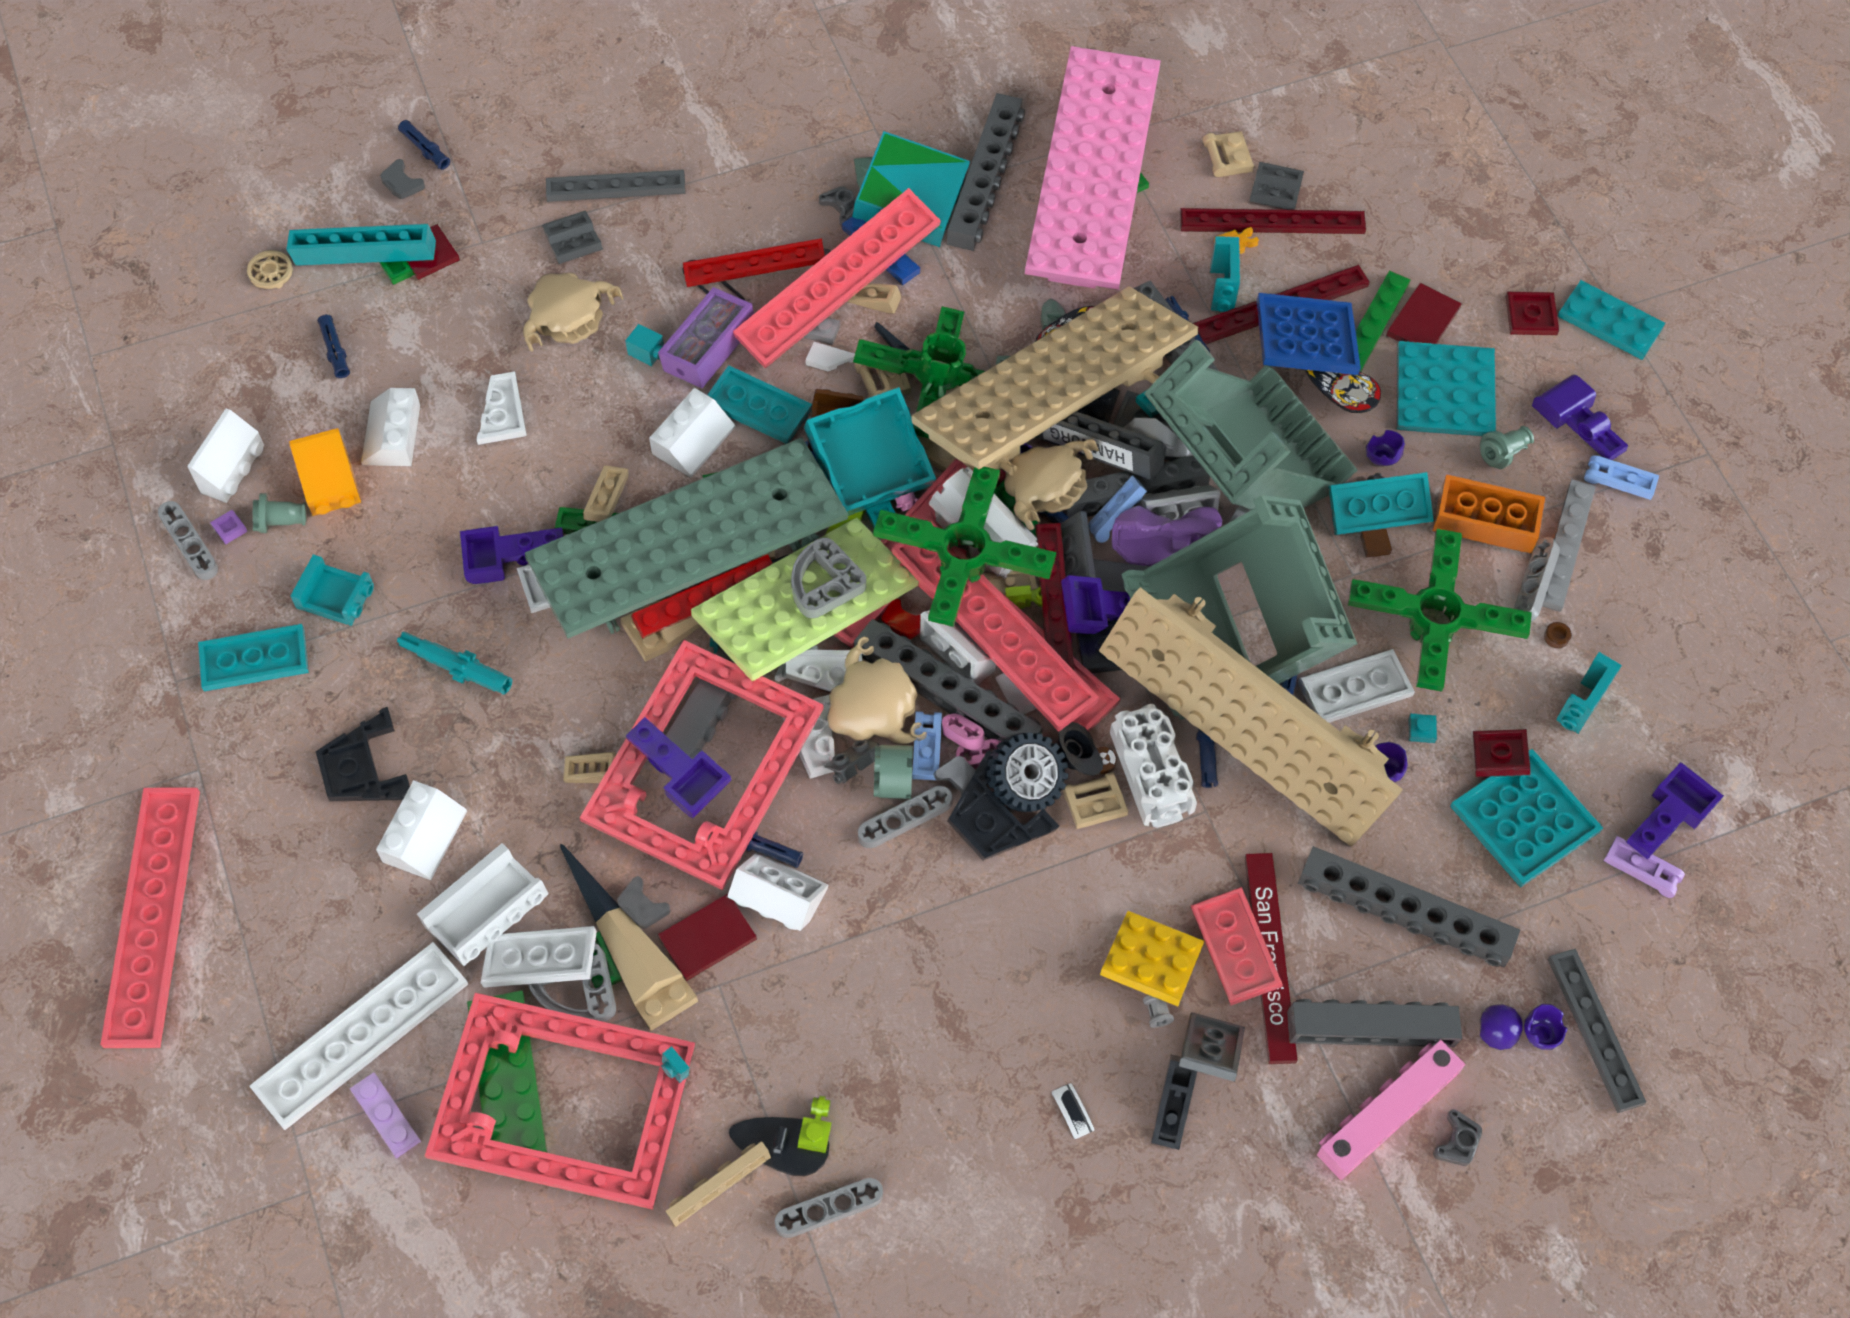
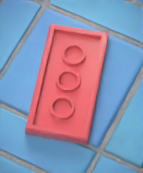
M1242 887L1191 905V910L1230 1006L1283 987Z

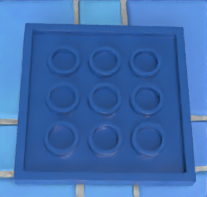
M1258 293L1257 310L1263 365L1342 374H1359L1361 367L1352 303Z

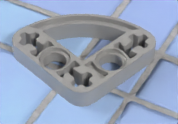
M820 538L809 544L799 554L792 569V596L800 612L808 618H818L862 594L866 589V575L829 538ZM816 560L833 579L805 593L802 579L809 565ZM842 563L846 565V568L838 570L833 565ZM835 590L838 591L841 595H839L838 597H830L829 595H827V593L829 591Z
M595 943L594 952L597 955L593 957L594 961H592L590 979L582 980L588 1009H573L554 1001L544 988V985L554 982L528 984L534 997L542 1006L549 1010L602 1022L610 1020L615 1015L616 1003L604 950ZM596 975L603 976V984L599 988H591V979ZM600 995L602 1001L608 1005L604 1008V1013L602 1014L596 1010L600 1008V1001L596 996Z

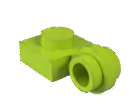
M1030 585L1005 588L1004 595L1019 609L1030 607L1031 601L1042 607L1040 587L1036 590H1031Z
M820 1095L819 1098H813L810 1114L816 1116L815 1119L803 1117L798 1148L826 1153L832 1122L821 1120L822 1116L828 1117L831 1100L825 1099L826 1096Z

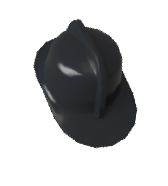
M1071 722L1059 731V739L1056 743L1060 747L1058 751L1063 752L1065 758L1062 759L1063 762H1067L1070 769L1078 770L1085 775H1098L1103 769L1102 758L1086 728L1078 723Z

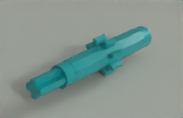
M405 631L401 632V637L397 638L399 646L416 653L417 656L450 671L449 674L453 675L452 679L462 684L465 680L468 682L472 681L503 695L508 693L512 686L511 677L480 663L476 659V654L465 650L464 653H457L427 639H420Z

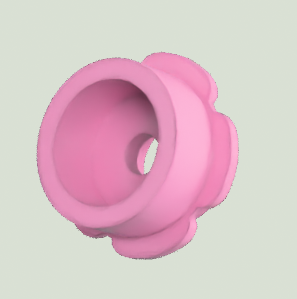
M914 492L895 498L897 503L895 507H901L902 512L909 510L918 501V498H915Z

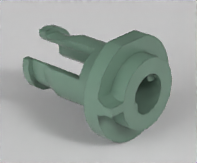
M1520 426V429L1512 430L1505 434L1499 431H1490L1481 438V456L1489 466L1500 470L1504 469L1512 463L1514 454H1517L1522 449H1527V444L1534 443V436L1526 426Z
M260 493L259 500H253V531L267 533L268 526L306 525V502L296 504L293 502L268 501L267 493Z

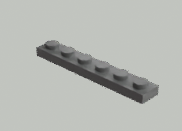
M684 170L546 178L547 202L686 194Z
M1576 948L1551 955L1548 958V962L1617 1113L1643 1106L1646 1103L1645 1097Z

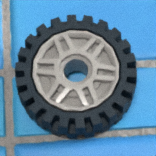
M1019 733L1005 738L1004 741L997 745V749L992 751V759L988 760L987 766H990V770L987 771V777L991 778L988 784L990 788H994L992 793L999 797L1003 805L1008 806L1007 808L1021 812H1033L1051 806L1055 803L1054 800L1060 798L1062 795L1060 791L1065 790L1067 785L1064 783V780L1068 779V773H1065V768H1068L1067 762L1062 760L1065 758L1064 753L1058 751L1060 747L1057 743H1052V739L1043 737V734ZM1026 766L1031 770L1029 779L1024 774Z

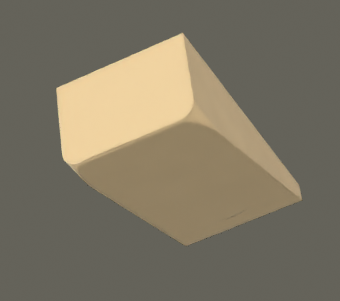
M869 283L847 302L894 314L901 300V294L897 285Z

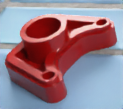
M898 598L891 601L881 617L882 622L887 624L899 636L913 639L920 633L921 615H913L903 610L901 600Z

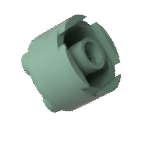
M875 746L874 797L911 799L913 746Z

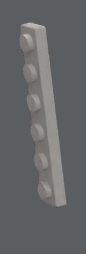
M1573 479L1569 484L1554 537L1555 542L1560 546V553L1546 592L1543 607L1561 612L1564 606L1596 486Z

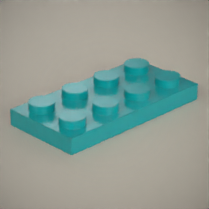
M1582 280L1577 284L1557 316L1641 360L1644 359L1666 324Z
M730 365L727 366L707 394V396L716 401L728 417L785 444L790 443L810 414L812 406L811 403Z
M1428 472L1328 486L1335 535L1434 522Z
M303 624L198 642L201 687L204 692L309 673Z

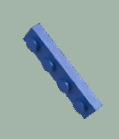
M851 217L842 223V230L851 236L866 222L865 220ZM904 254L889 266L886 271L900 284L904 285L920 274V267Z

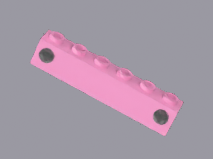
M1442 1040L1434 1046L1431 1043L1426 1045L1419 1052L1418 1055L1421 1058L1417 1062L1413 1063L1410 1060L1400 1069L1399 1073L1401 1076L1395 1081L1392 1078L1387 1080L1380 1087L1381 1094L1375 1099L1372 1096L1367 1098L1360 1105L1359 1108L1362 1111L1355 1117L1352 1114L1347 1116L1340 1123L1339 1126L1342 1129L1334 1135L1330 1132L1319 1142L1322 1147L1317 1156L1341 1181L1462 1071L1466 1064Z

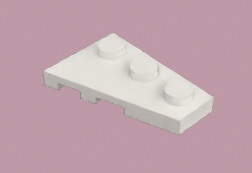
M515 371L490 376L485 399V410L482 413L481 428L477 435L478 445L527 436Z
M806 650L784 663L785 678L831 692L834 687L843 683L846 671L845 659L850 650ZM862 654L859 656V661H862Z
M829 695L813 699L823 704L824 709L799 752V756L810 779L834 772L824 767L835 756L832 729L829 728L827 721L830 708Z

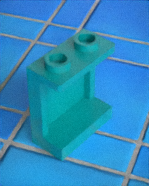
M1215 236L1210 273L1224 274V278H1217L1215 281L1211 311L1226 312L1235 308L1240 286L1239 237Z
M313 554L290 597L296 609L352 626L355 619L360 617L366 598L371 596L374 584L368 572L363 571L362 575L359 576L325 565L322 557Z
M1598 652L1581 681L1582 685L1592 690L1587 700L1571 694L1556 720L1564 728L1579 734L1622 665Z

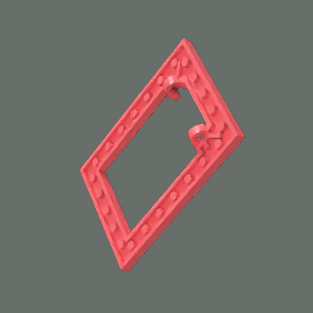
M683 640L632 729L646 717L663 733L695 676L786 718L728 823L723 829L709 821L703 822L696 834L695 844L635 816L638 812L636 804L638 800H645L646 791L632 784L645 764L647 757L627 738L582 812L580 821L723 890L822 713L824 706L763 676L751 681L737 664Z
M475 993L425 1157L653 1210L686 1079L679 1083L675 1077L671 1079L666 1075L661 1067L663 1064L662 1053L672 1046L690 1067L695 1043ZM521 1035L660 1066L632 1172L490 1140L496 1120L483 1113H470L489 1048L498 1049L499 1044H504L508 1046L509 1052L516 1053ZM475 1125L481 1126L484 1129L475 1128Z

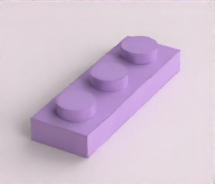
M374 1072L350 1088L396 1159L421 1142Z

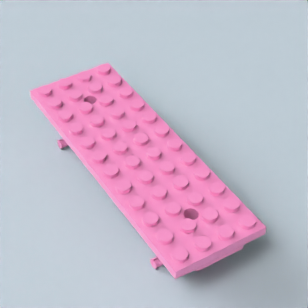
M1071 46L1025 274L1048 278V281L1094 289L1096 286L1119 290L1161 60Z

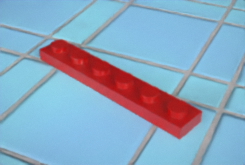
M822 238L683 262L685 282L687 287L812 266L825 257Z
M767 554L632 613L631 617L642 639L691 618L692 608L773 563Z

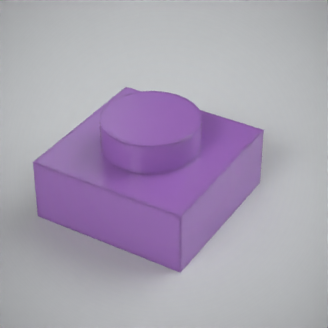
M233 510L210 522L225 545L247 532L246 527Z

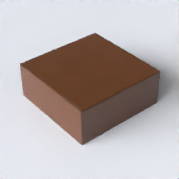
M1387 529L1362 531L1360 538L1366 558L1391 554L1392 547Z

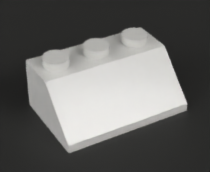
M389 388L371 401L361 460L362 465H412L420 403L415 388Z
M694 388L650 436L652 455L691 478L735 429V424L714 399Z
M226 408L187 466L200 493L227 503L230 497L237 492L238 485L243 477L250 472L251 465L256 457L261 455L264 444L257 430Z
M1207 485L1194 486L1182 490H1170L1156 494L1149 493L1143 495L1142 500L1137 503V506L1144 507L1169 519L1177 520L1186 513L1200 507L1216 508L1218 511L1220 490Z
M930 610L924 611L921 614L920 639L944 662L950 664L957 673L972 678L976 685H979L995 671L996 664L956 621L954 627L928 621Z
M413 780L376 849L382 862L431 880L467 810L438 789Z
M756 852L736 869L727 897L735 900L736 904L742 907H750L758 911L763 917L773 918L782 922L789 929L801 931L810 922L829 885Z

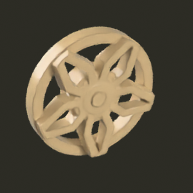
M275 250L257 254L250 260L247 266V274L250 281L255 287L263 289L283 287V284L290 279L293 272V266L289 257ZM268 257V258L266 259V261H264V262H258V261H260L261 259H264V258ZM279 258H282L287 263H279ZM252 270L257 273L255 278L252 276Z

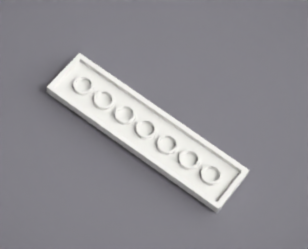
M432 942L253 1082L250 1088L282 1128L286 1130L465 988L468 982L436 944Z

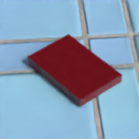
M1419 283L1388 329L1386 336L1398 342L1437 344L1460 310L1462 303Z
M728 894L658 934L659 940L686 981L757 940L756 934L735 902L727 897Z

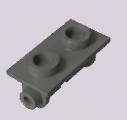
M866 739L855 741L850 748L843 753L835 755L833 760L824 765V767L834 771L833 779L837 784L846 783L858 774L855 765H857L858 770L862 771L875 762V746L880 745Z

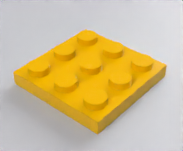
M1127 911L1100 975L1178 1007L1204 941Z

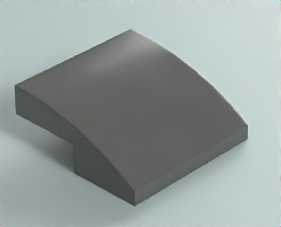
M1259 162L1250 202L1295 210L1304 171Z
M586 210L542 225L546 238L559 264L603 250L602 243L594 230L593 223Z

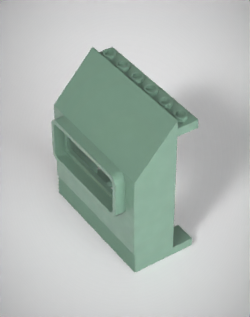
M1195 340L1145 392L1146 397L1232 505L1244 506L1252 510L1256 508L1253 499L1265 495L1300 500L1303 508L1329 496L1328 486L1344 484L1358 470L1272 366L1265 365L1250 381L1208 368L1215 359L1200 341Z
M1261 495L1253 499L1256 508L1144 571L1127 570L1121 574L1124 580V588L1129 594L1130 599L1140 587L1155 599L1169 600L1175 594L1191 605L1197 597L1202 598L1198 604L1204 599L1205 606L1200 612H1202L1205 618L1216 625L1212 633L1250 662L1218 580V574L1242 562L1277 651L1276 656L1256 665V667L1278 684L1357 645L1300 500ZM1170 708L1174 716H1179L1180 720L1185 719L1176 710Z

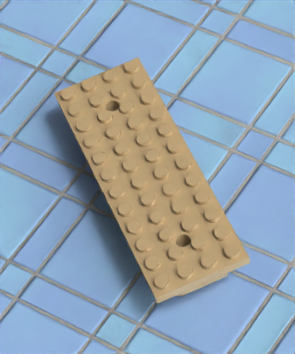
M1129 286L912 415V423L929 434L930 440L941 446L972 470H974V467L980 469L985 466L998 470L1003 469L1010 475H1013L1017 470V466L1010 463V460L1020 454L1021 445L1120 384L1129 387L1142 380H1147L1153 384L1160 377L1153 372L1163 366L1164 355L1198 335V327Z
M1140 587L1134 593L1099 651L1108 660L1123 669L1129 676L1145 686L1148 691L1168 704L1170 708L1185 717L1192 725L1203 731L1214 742L1230 752L1233 757L1239 759L1255 774L1261 776L1277 791L1284 794L1299 808L1315 818L1318 823L1324 825L1338 836L1340 840L1352 847L1403 790L1387 777L1384 764L1389 758L1382 754L1373 744L1379 737L1378 733L1376 732L1371 737L1375 730H1369L1365 737L1356 734L1346 725L1339 731L1212 633L1216 625L1205 618L1202 612H1200L1205 606L1204 599L1198 604L1202 599L1201 597L1195 598L1191 605L1175 594L1169 600L1155 599Z

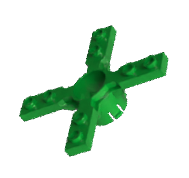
M944 306L940 310L936 331L927 335L921 351L914 349L905 351L859 339L853 363L896 374H903L905 372L914 374L919 382L923 384L916 412L945 396L946 390L962 386L985 372L976 369L972 364L964 363L966 345L958 338L965 312ZM913 424L917 436L929 439V434Z
M985 466L980 469L974 467L959 521L948 525L944 529L934 527L930 521L880 510L873 531L874 537L938 553L942 565L940 566L941 576L930 608L928 621L954 627L968 578L971 583L978 581L986 565L1050 579L1056 552L1008 540L1001 543L992 541L990 534L984 529L1000 476V470ZM959 539L960 545L978 548L981 554L968 560L958 559L947 551V547L950 550L952 547L958 546Z
M1442 529L1436 530L1429 585L1427 588L1421 589L1416 595L1407 593L1404 588L1352 579L1347 606L1411 618L1409 625L1412 638L1418 641L1422 636L1416 687L1443 691L1449 643L1452 641L1451 638L1454 633L1460 628L1481 630L1528 639L1530 635L1532 612L1479 603L1476 606L1465 604L1462 598L1454 592L1455 580L1458 574L1462 533ZM1426 608L1442 612L1445 609L1444 614L1449 618L1450 623H1434L1423 615L1422 610Z

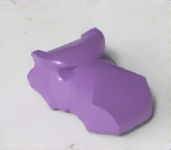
M1138 505L1122 512L1115 519L1112 529V548L1129 564L1153 566L1219 529L1222 526V518L1216 508L1200 507L1186 513L1180 519L1172 520Z

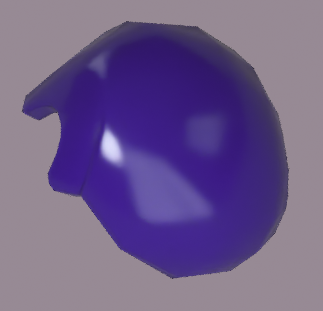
M1385 430L1380 437L1373 435L1366 445L1367 458L1377 466L1384 467L1396 464L1404 453V437L1392 430Z
M1393 742L1375 745L1382 754L1389 758L1384 764L1387 777L1394 783L1401 780L1408 768L1406 751L1399 744Z
M1504 1004L1490 1005L1485 1009L1480 1018V1037L1492 1048L1499 1050L1510 1049L1521 1037L1523 1030L1522 1018L1513 1007Z
M1541 1004L1531 1010L1524 1020V1031L1529 1042L1541 1050H1553L1561 1045L1568 1030L1562 1021L1563 1012L1552 1004Z

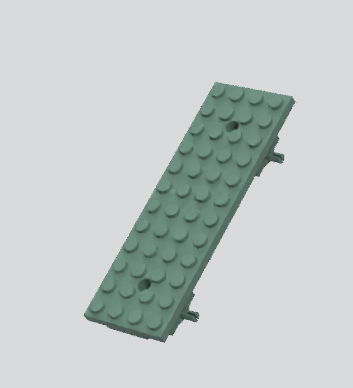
M799 438L525 552V558L567 639L603 623H606L610 633L614 634L615 631L617 633L620 630L615 618L789 544L793 552L801 549L799 539L848 519V513L803 438Z

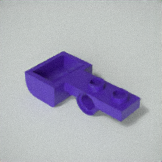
M1573 374L1534 398L1532 407L1556 429L1567 424L1601 457L1613 460L1627 451L1628 444L1610 429L1611 422L1607 415L1601 411L1593 413L1589 410V408L1593 407L1596 392L1579 376Z
M498 526L460 531L463 569L466 581L472 584H482L504 580L503 563L517 561L519 565H529L525 558V552L564 537L562 527L505 536L500 535Z
M1068 575L1061 581L1068 631L1072 633H1099L1108 627L1107 618L1110 621L1118 620L1131 600L1127 592L1103 590L1101 578Z
M646 717L626 734L627 740L641 751L660 773H665L672 779L663 787L665 794L691 818H694L732 781L731 776L705 752L701 750L691 759Z
M1680 762L1651 795L1661 804L1629 837L1626 843L1646 859H1649L1683 821L1695 830L1717 806L1724 795Z

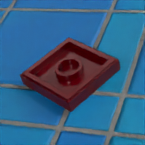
M438 224L430 227L436 239L434 260L407 261L417 280L460 261L459 255Z
M1507 291L1505 298L1510 335H1558L1559 324L1554 292Z
M1527 729L1473 731L1476 777L1530 775Z

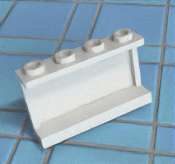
M501 843L418 912L417 915L424 927L465 966L470 960L475 959L490 943L499 939L501 934L510 926L519 922L530 909L540 904L549 893L543 882L539 878L535 879L512 857L509 849Z

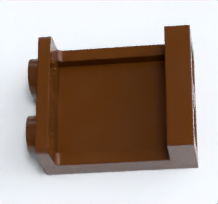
M815 389L810 419L839 408L855 406L863 402V396L834 392L828 389ZM808 439V445H807V446H808V448H809L810 451H813V449H812V447H811V444H810V442H809V439Z

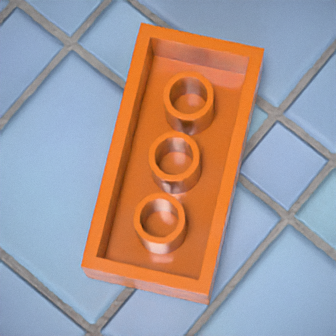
M1446 474L1439 493L1432 531L1436 532L1437 529L1458 532L1462 533V538L1531 554L1539 538L1545 497Z

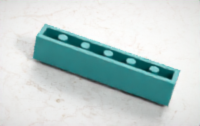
M428 224L289 230L286 250L296 266L434 260L436 239Z

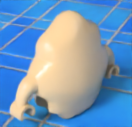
M549 273L542 275L537 280L534 290L529 294L527 300L532 310L529 320L524 325L523 333L529 350L534 351L532 348L534 343H539L540 346L543 345L539 335L535 333L536 331L544 336H550L560 343L575 344L580 340L586 339L598 330L603 312L599 309L602 299L601 294L607 293L610 303L614 305V297L619 296L622 300L624 299L621 289L604 281L591 282L579 279L575 273Z
M1088 439L1084 442L1072 441L1062 446L1049 448L1034 447L1010 460V463L1017 466V470L1013 475L1006 472L1005 490L1009 495L1015 497V516L1024 522L1029 530L1034 529L1031 521L1036 520L1040 522L1037 515L1038 512L1056 513L1069 509L1087 489L1086 471L1081 469V460L1076 458L1075 454L1083 451L1086 458L1091 460L1093 458L1091 451H1099L1093 439Z
M860 638L858 645L850 650L845 659L846 671L843 683L834 687L829 695L830 708L827 716L829 728L835 733L850 736L855 741L869 740L874 735L888 738L896 744H908L915 740H924L927 732H923L921 735L915 734V730L922 726L919 722L912 725L911 732L905 733L902 731L905 718L915 711V700L918 694L909 676L900 663H892L884 658L878 659L874 663L859 661L860 654L870 655L874 651L873 646H870L868 649H862V645L867 643L869 638Z

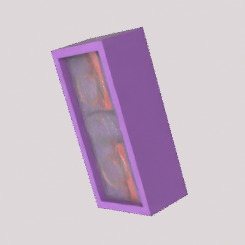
M713 287L658 352L664 372L703 388L739 345L740 342L735 338L733 331L754 314L752 303Z

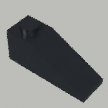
M1171 1054L1151 1143L1179 1150L1198 1071L1180 1067L1181 1057Z

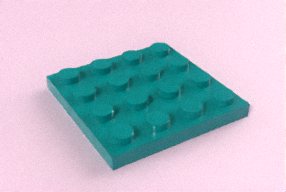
M1399 341L1397 344L1396 430L1483 436L1490 431H1496L1495 348Z
M1533 749L1529 750L1530 775L1490 776L1450 805L1452 810L1520 888L1603 830L1601 824Z

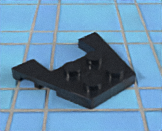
M388 707L379 710V714L367 722L365 720L362 721L359 727L347 735L343 733L315 751L329 801L404 799L410 787L407 774L380 782L369 745V739L395 731Z
M990 750L986 752L947 820L952 828L983 861L1055 832L1059 828L1056 821L1044 809L1025 825H1022L986 786L991 781V778L987 777V771L990 770V766H987L988 760L992 759Z

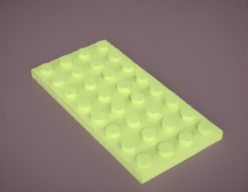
M855 518L821 538L833 540L866 575V589L857 597L818 618H808L800 612L792 596L791 575L794 563L799 554L808 546L806 545L692 608L691 615L748 678L754 681L917 587L919 581L905 566L900 565L901 562L877 537H874L873 533L858 518ZM814 560L804 573L802 585L805 593H808L833 578ZM837 563L833 567L842 570L846 568V565ZM835 590L829 591L827 593V595H829L830 597H838L839 595H841L838 591Z

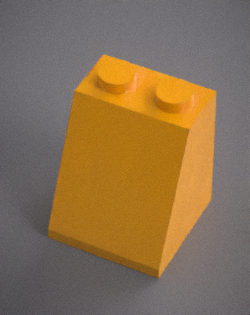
M338 428L289 441L306 502L312 516L327 514L333 510L349 508L361 503L350 458Z

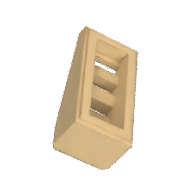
M607 752L565 756L563 781L565 783H600L617 753ZM575 764H579L578 774H575ZM586 764H589V773H586ZM597 764H600V772H597Z

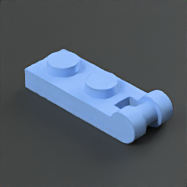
M1601 456L1590 457L1588 463L1590 468L1584 476V480L1588 483H1600L1649 500L1654 495L1659 479L1657 474Z
M1133 475L1088 523L1089 530L1097 542H1106L1110 537L1109 532L1113 529L1115 519L1122 512L1139 503L1147 492L1141 482Z
M916 711L915 723L919 722L922 726L915 730V734L921 735L923 732H927V736L924 740L914 741L912 779L936 780L933 774L939 769L942 712H934V715ZM923 725H933V728H923Z

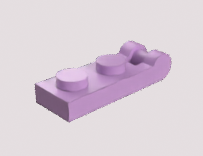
M1618 836L1614 839L1604 859V862L1657 889L1661 895L1668 898L1675 896L1677 892L1676 885L1682 882L1685 875L1681 869L1654 855L1646 859L1626 843V840ZM1661 873L1666 875L1667 880L1660 877Z

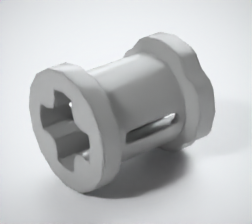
M1150 995L1143 998L1151 1018L1149 1021L1150 1027H1163L1174 1021V1017L1169 1013L1165 1001Z

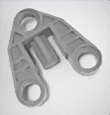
M1134 418L1123 427L1124 429L1163 442L1164 460L1171 461L1193 455L1178 436L1156 418Z

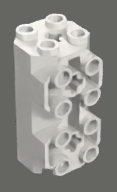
M969 467L962 468L942 485L944 488L941 494L936 491L929 502V505L935 510L936 521L943 529L959 521L962 505L973 473ZM994 494L984 525V529L990 534L992 541L1001 543L1008 540L1037 547V538ZM969 546L971 558L981 554L978 548ZM986 565L984 571L988 573L994 572L997 576L1005 579L1007 574L1013 570Z
M1154 704L1145 705L1141 709L1132 712L1126 710L1116 714V721L1111 724L1110 735L1143 824L1149 826L1151 822L1153 827L1159 828L1181 821L1183 819L1182 814L1188 811L1189 815L1195 812L1197 801L1192 791L1193 779L1187 764L1181 761L1174 744L1175 733L1169 717L1163 715L1161 710L1156 709Z

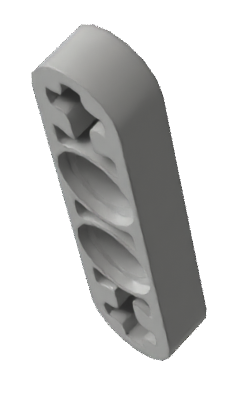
M168 501L160 505L158 515L196 576L202 580L213 578L218 572V566L180 505L174 501ZM170 511H172L177 518V520H175L174 522L172 521L171 517L167 514ZM179 528H189L185 535H176V531ZM190 546H200V549L196 553H187V550ZM202 559L204 560L205 564L209 567L206 570H204L199 563V561Z
M1544 537L1536 543L1514 605V609L1532 612L1531 622L1540 614L1560 553V546L1551 537ZM1542 566H1545L1542 571H1540L1539 573H1536V571H1537L1539 568H1541ZM1538 586L1533 593L1529 594L1534 587Z
M944 786L933 787L864 822L858 829L859 843L865 848H875L946 812L952 803L951 791ZM935 796L945 797L944 803L941 804L940 801L935 802ZM913 806H920L924 809V813L919 817H914L910 814L909 810ZM896 817L901 821V824L898 828L893 829L886 825V821L889 818ZM869 830L870 833H874V839H871L869 836L865 837V831Z
M866 1178L785 1208L775 1217L776 1231L782 1237L792 1238L875 1207L881 1202L883 1197L882 1185L876 1179ZM867 1186H870L872 1190H878L875 1192L874 1199H870L868 1195L859 1198L861 1204L856 1205L855 1196L852 1191L857 1190V1196L865 1193ZM842 1195L849 1197L851 1200L850 1207L846 1210L836 1208L834 1203L837 1197ZM820 1206L824 1211L822 1218L816 1221L811 1220L807 1216L809 1208ZM802 1211L803 1220L806 1225L801 1226V1220L792 1223L793 1228L791 1230H787L786 1226H780L784 1223L783 1218L789 1217L790 1220L798 1219V1212Z

